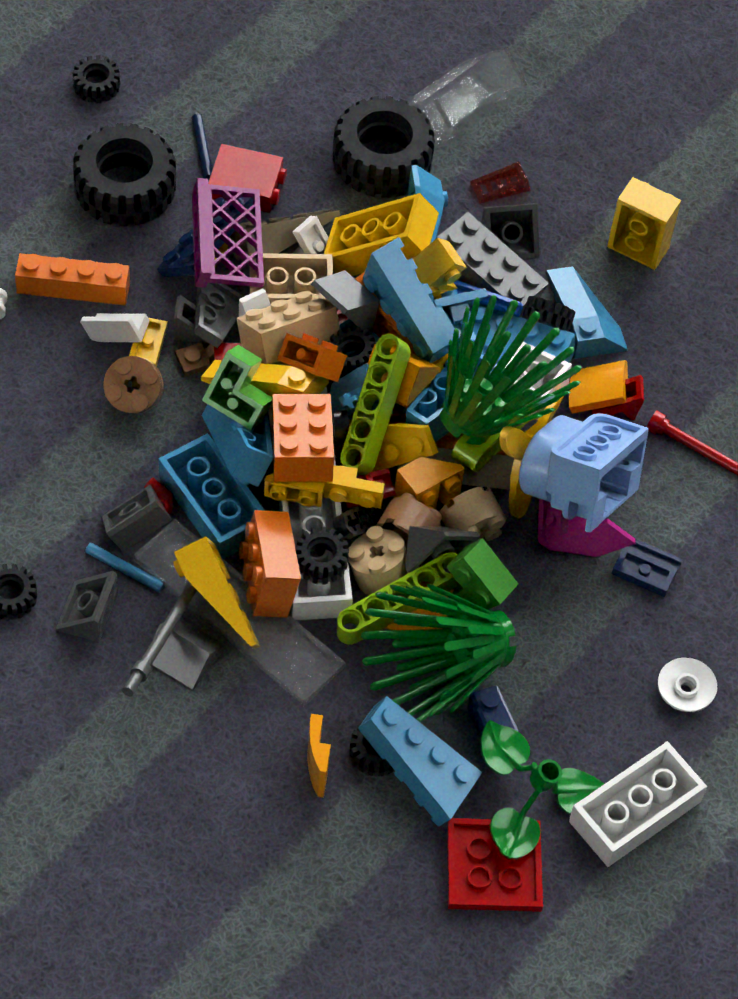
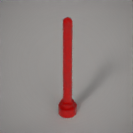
M658 410L655 411L647 424L649 432L654 435L657 433L660 435L666 434L738 476V462L670 424V420L666 419L667 416Z

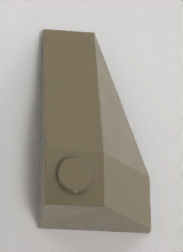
M326 209L295 214L293 219L290 217L269 218V224L266 221H262L263 253L278 254L298 242L293 231L309 216H317L321 225L324 226L336 217H339L340 210ZM250 221L240 224L248 233L254 229V225ZM235 230L229 238L237 243L243 237ZM247 241L240 246L249 256L250 253L255 252V248ZM232 252L236 260L244 261L235 252Z

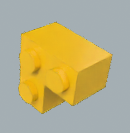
M440 238L435 239L413 258L418 267L415 270L417 277L421 283H428L433 291L434 300L442 298L441 294L444 292L456 290L457 287L454 282L460 278V273L467 268L451 243Z

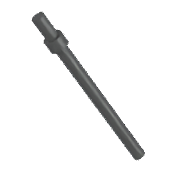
M190 582L186 585L141 660L136 661L131 668L130 677L122 689L123 694L126 696H133L140 683L146 681L151 673L152 663L197 592Z

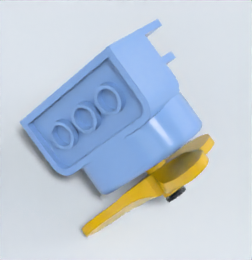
M561 397L557 402L545 408L556 409L555 411L543 415L525 432L512 426H506L500 432L499 443L502 450L507 456L514 458L510 475L509 512L512 516L520 519L528 510L533 496L548 501L552 508L563 511L562 515L565 519L571 520L575 516L587 519L585 531L590 533L639 489L649 428L611 415L599 413L589 416L583 422L563 415L552 419L563 399Z

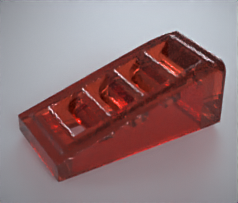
M519 161L470 181L480 204L531 191L529 181ZM516 177L517 181L512 182L511 178ZM505 179L508 185L503 186L501 180ZM495 182L498 189L493 190L491 183ZM486 185L489 193L484 194L480 186Z

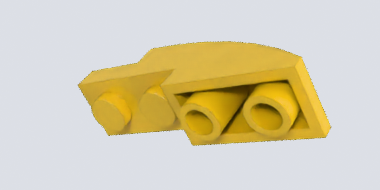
M334 465L333 482H274V473L265 477L264 496L276 501L297 502L308 507H321L323 498H328L335 502H349L359 504L365 508L375 507L381 509L385 483L357 478L358 468Z

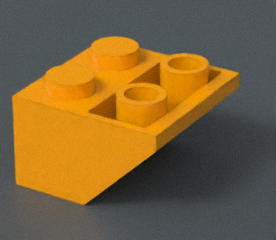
M419 457L397 469L395 482L396 496L394 498L401 497L403 493H410L416 497L417 501L428 508L437 510L438 499L443 505L446 504L450 508L455 504L453 498L461 493L465 468L461 464Z

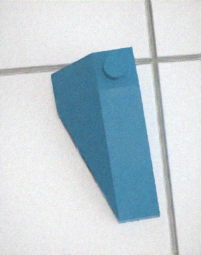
M411 165L407 196L421 193L439 212L431 244L438 236L443 208L448 207L447 191L442 190L441 180L418 165Z
M573 266L546 271L556 303L576 311L569 331L575 333L574 359L628 350L621 328Z

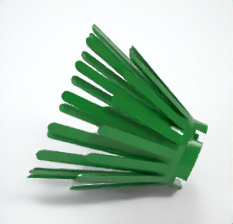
M492 295L489 299L475 342L471 340L480 304L478 297L473 302L469 322V308L466 306L459 345V331L457 328L454 329L453 341L449 340L445 401L440 407L443 410L439 416L444 427L453 436L458 438L463 433L470 437L466 443L471 445L485 443L490 436L500 433L506 426L516 427L555 411L556 409L548 408L527 416L557 402L561 397L571 393L569 390L581 383L580 381H574L532 402L581 370L582 366L576 365L534 391L529 389L574 353V347L571 346L566 348L548 364L546 361L538 363L508 389L560 334L559 328H553L528 356L527 354L530 352L531 346L525 344L511 360L540 318V313L535 311L495 366L511 337V333L506 331L518 306L517 300L510 302L475 375V369L490 331L489 321L497 301L496 295Z
M427 584V586L442 595L417 586L412 588L406 586L404 588L397 585L389 586L394 591L420 598L422 601L383 592H377L375 595L379 599L452 617L373 608L365 611L368 616L391 618L398 625L444 628L364 631L361 633V638L365 640L396 639L392 642L394 648L426 646L365 657L362 660L363 664L370 666L427 656L398 664L396 669L402 673L371 683L370 689L373 691L450 666L410 685V691L392 699L398 705L464 673L407 711L413 716L440 699L438 703L416 719L420 723L428 716L430 718L434 714L435 716L440 715L457 701L450 709V713L454 712L498 668L509 665L516 653V646L509 647V637L516 636L515 629L511 620L504 612L500 610H487L431 584Z

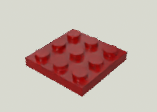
M451 818L447 821L448 909L542 912L543 887L540 821H537L540 826V838L537 845L527 855L518 859H508L501 854L491 837V819Z

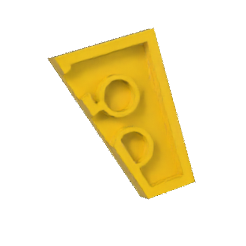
M388 424L375 467L371 472L412 462L419 457L426 458L438 453L429 425ZM370 427L365 429L364 437L369 434ZM361 454L356 457L357 463L361 460Z

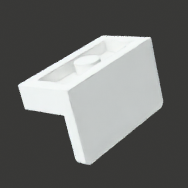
M97 313L96 317H82L80 323L93 341L142 342L150 320L146 314Z

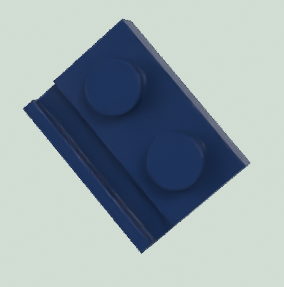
M635 539V544L622 549L613 567L612 574L665 597L681 565L682 559Z

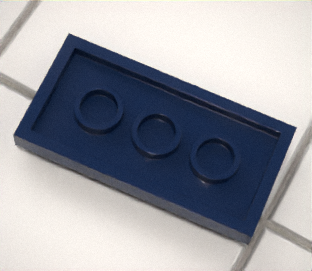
M223 197L214 200L220 207L227 202ZM240 197L238 199L246 209L253 205V198ZM233 205L224 210L234 220L241 215ZM219 215L213 219V223L221 230L229 225ZM193 228L179 239V244L163 257V262L157 268V271L162 276L195 275ZM232 228L226 235L230 237L235 229ZM218 239L214 246L219 249L224 242Z

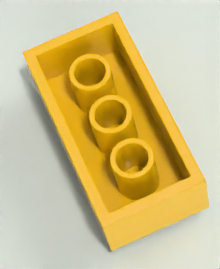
M421 193L336 217L324 254H332L334 273L346 270L351 276H356L365 272L372 252L400 237L404 244L400 248L407 260L413 259L430 244L439 212Z

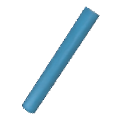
M89 543L86 547L85 553L159 593L166 585L165 582L93 543Z

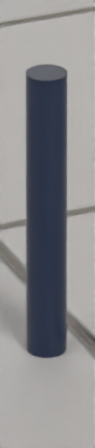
M194 114L192 122L204 179L209 180L212 173V165L201 114Z

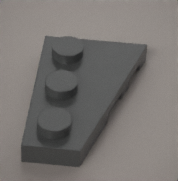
M208 283L206 288L197 287L194 333L205 342L218 348L236 322V318L239 317V299L244 296L225 284Z

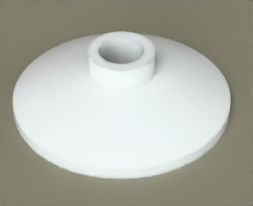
M677 658L668 662L660 671L658 690L663 700L671 707L684 712H696L706 708L714 700L717 692V680L712 670L701 661L693 658ZM686 685L690 687L691 692L682 690L681 686Z

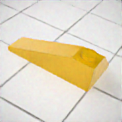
M214 360L201 376V381L210 384L222 360ZM261 363L250 384L273 397V394H321L329 383V379L293 366Z
M203 537L175 551L174 554L177 560L173 561V564L180 578L185 576L192 586L252 648H259V642L244 610H241L239 607L241 604L240 598L232 584L227 581L231 577L215 543L209 538Z

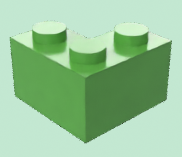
M240 345L227 351L202 401L251 431L262 423L272 404L273 397L250 384L263 359Z
M483 538L465 546L446 566L460 584L452 594L487 610L500 605L519 584Z

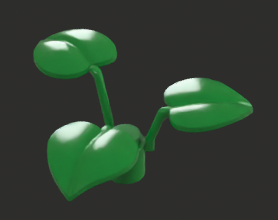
M489 720L483 729L481 753L484 762L493 772L505 776L510 774L514 768L519 772L532 771L530 782L535 791L519 813L513 808H503L495 813L490 822L491 837L501 854L508 859H518L531 852L539 841V823L525 815L541 792L548 791L552 787V793L558 794L557 803L559 807L571 815L573 805L603 786L604 783L578 769H561L560 765L551 759L543 760L539 765L533 762L531 765L522 766L530 756V746L521 733L513 728L497 724L492 720Z

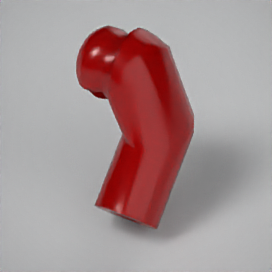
M153 477L146 483L144 488L151 485L167 513L170 514L173 510V494Z

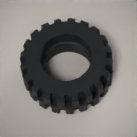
M374 96L368 101L362 99L356 102V106H349L337 120V125L334 129L332 152L333 162L335 163L334 168L337 174H341V179L346 184L352 183V189L358 192L362 189L366 191L368 196L374 197V193L381 194V198H389V194L394 193L396 197L404 195L405 190H408L411 165H418L429 173L431 171L435 144L433 126L430 124L428 117L424 113L421 114V110L418 107L408 105L406 100H394V97L386 96V98ZM382 138L393 140L405 149L394 154H379L370 151L362 144L369 140Z
M117 123L115 127L109 128L107 125L101 127L98 133L96 131L92 132L87 136V140L84 139L79 144L73 158V179L76 199L80 201V206L84 211L90 210V216L96 220L101 217L103 218V223L112 225V222H118L119 226L127 227V223L134 222V226L141 225L144 219L150 222L157 218V212L162 214L168 208L167 204H171L174 199V192L176 191V159L171 146L167 142L165 143V139L158 133L154 135L153 130L144 127V129L139 128L138 124L130 123V126H123V123ZM119 166L135 167L146 173L143 178L128 183L115 182L103 176L108 170Z

